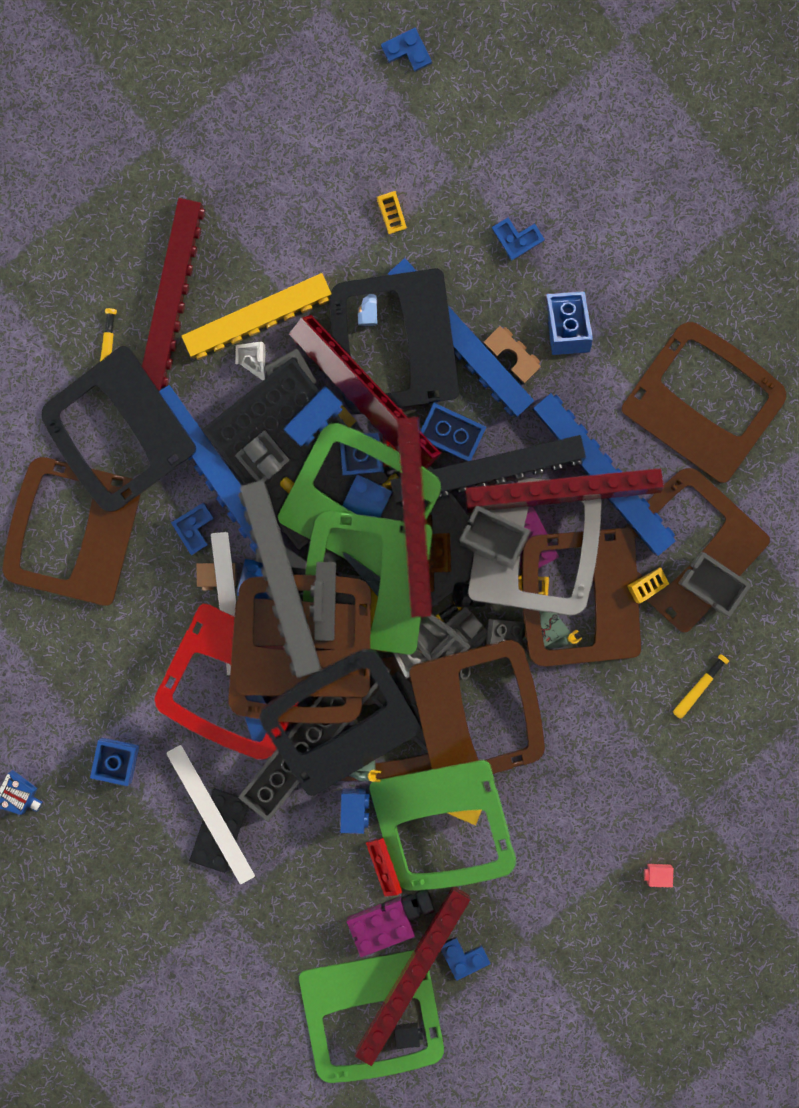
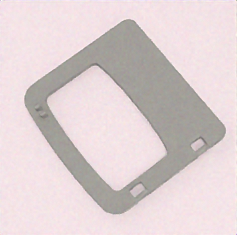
M514 477L507 478V480L518 481V483L543 480L530 477L514 480ZM495 481L487 483L488 486L506 484V482L495 484ZM601 499L580 501L584 504L583 541L577 578L570 598L522 592L518 588L519 558L513 570L497 563V558H494L492 561L474 552L468 591L470 599L478 602L563 615H577L581 613L587 605L595 570L600 533ZM529 506L489 511L524 527Z

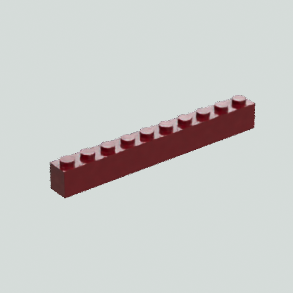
M178 198L142 363V367L159 391L168 386L169 378L166 376L168 370H171L173 365V359L170 358L172 351L175 352L177 340H174L176 332L179 333L181 328L179 316L184 313L185 303H183V298L189 291L187 279L188 276H192L193 265H191L192 257L195 258L197 254L195 242L201 235L200 220H204L205 209H203L201 202Z
M312 315L302 317L289 333L294 342L301 346L306 355L315 361L319 369L329 376L332 383L342 390L345 397L356 405L358 411L370 420L371 425L383 434L384 439L391 443L399 452L397 419L407 418V416ZM420 431L422 467L427 469L441 453Z
M419 417L398 418L411 617L431 616L432 604Z
M658 468L466 488L465 495L467 513L474 512L476 505L489 511L661 493L664 485L662 470Z
M457 887L450 889L357 1046L356 1058L370 1066L374 1064L470 902L469 894Z

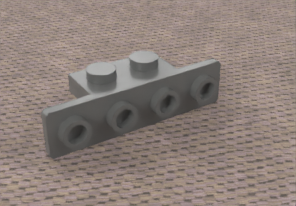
M335 562L316 563V581L314 585H311V597H314V605L310 606V617H314L315 640L333 641L335 637Z

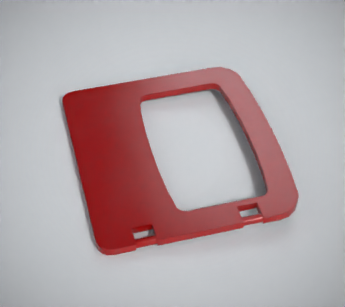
M202 604L197 609L156 692L155 705L162 714L215 743L258 760L267 759L277 749L267 733L261 742L242 737L197 716L173 700V694L195 653H201L231 665L234 616L209 604ZM197 622L203 624L198 635L192 632ZM256 646L267 649L285 650L284 646ZM170 676L176 678L171 689L166 687ZM279 721L283 729L286 730L289 722ZM278 728L272 730L275 737L281 734Z

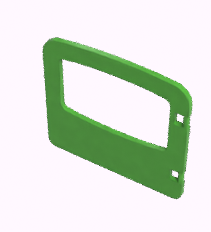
M340 423L327 425L321 431L279 512V522L311 540L315 520L321 513L337 511L356 514L325 496L313 486L314 479L334 442L338 441L354 447L401 472L400 453ZM422 467L424 499L430 502L425 510V517L427 519L440 494L441 483L436 475ZM341 517L340 524L351 525L352 519ZM342 528L330 529L326 544L328 550L345 558L343 552L349 554L381 577L383 541L380 534Z
M337 511L321 513L314 523L305 575H316V563L324 561L326 544L331 528L380 534L383 541L382 569L377 606L371 627L370 649L407 655L413 654L417 649L421 617H411L405 533L400 532V527L405 526L404 521ZM341 517L352 519L351 525L340 524ZM426 524L429 561L432 529ZM304 591L303 602H314V597H311V591Z
M480 760L378 779L381 781L370 784L369 789L382 836L401 888L410 891L462 886L503 877L513 871L516 865V857L510 842V835L493 780L491 766L487 761ZM484 781H489L491 791L486 792ZM483 810L486 812L498 853V860L473 867L443 872L411 873L409 871L397 830L398 824L449 812ZM501 839H505L507 849L502 850Z
M414 950L304 970L300 973L299 982L316 1071L323 1081L338 1083L383 1077L432 1065L442 1058L444 1044L430 971H428L426 979L422 981L413 998L419 1000L428 1043L426 1049L395 1058L375 1061L372 1066L367 1063L334 1066L330 1061L323 1017L339 1010L385 1001ZM429 1028H436V1038L430 1037Z

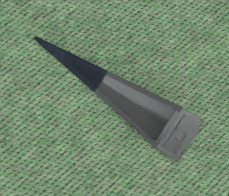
M343 552V556L378 596L381 577L349 554ZM434 615L421 617L417 646L428 661L467 651L470 648V645L455 630Z

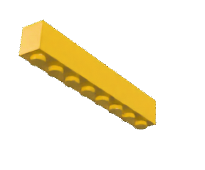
M320 273L182 335V338L190 356L193 359L200 360L208 356L207 352L212 350L218 352L225 348V344L230 342L236 344L242 341V337L245 335L254 336L260 333L259 329L267 327V329L272 328L281 319L287 321L294 318V314L299 311L302 313L313 309L312 306L317 303L319 305L326 304L330 301L329 298L332 294L323 274Z

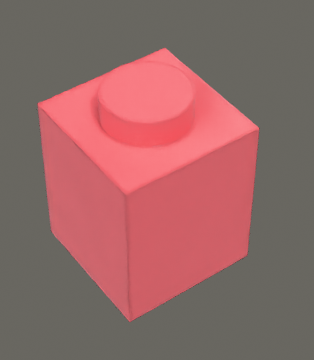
M648 864V868L644 869V881H647L649 887H673V867L666 864Z

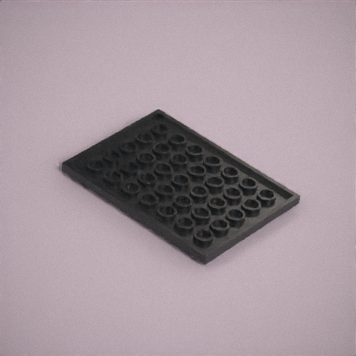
M292 357L205 426L202 431L246 485L257 481L237 459L235 454L264 430L289 458L290 461L282 466L273 476L264 481V483L266 484L278 525L297 549L300 550L311 540L279 522V512L289 495L280 486V482L283 478L288 477L295 483L321 432L317 430L313 434L315 438L307 446L305 444L300 446L284 430V427L320 391ZM331 415L326 420L328 425L340 423L347 426L339 415L336 417ZM340 442L333 443L314 479L313 486L325 496L343 506L357 475H343ZM384 472L359 475L378 485L383 484L389 479Z

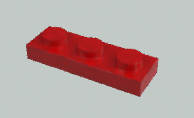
M384 838L366 842L384 896L399 895L402 893Z

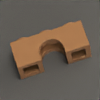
M499 326L483 342V345L496 358L504 351L514 353L517 363L510 372L524 385L540 369V361L535 355L532 354L530 356L525 351L527 348L520 341L516 342L512 338L513 334L506 327L502 328Z

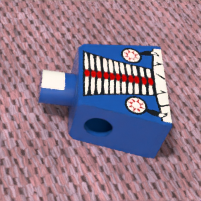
M13 770L7 774L0 788V809L22 815L26 812L27 808L38 812L43 802L33 797L37 791L34 785Z

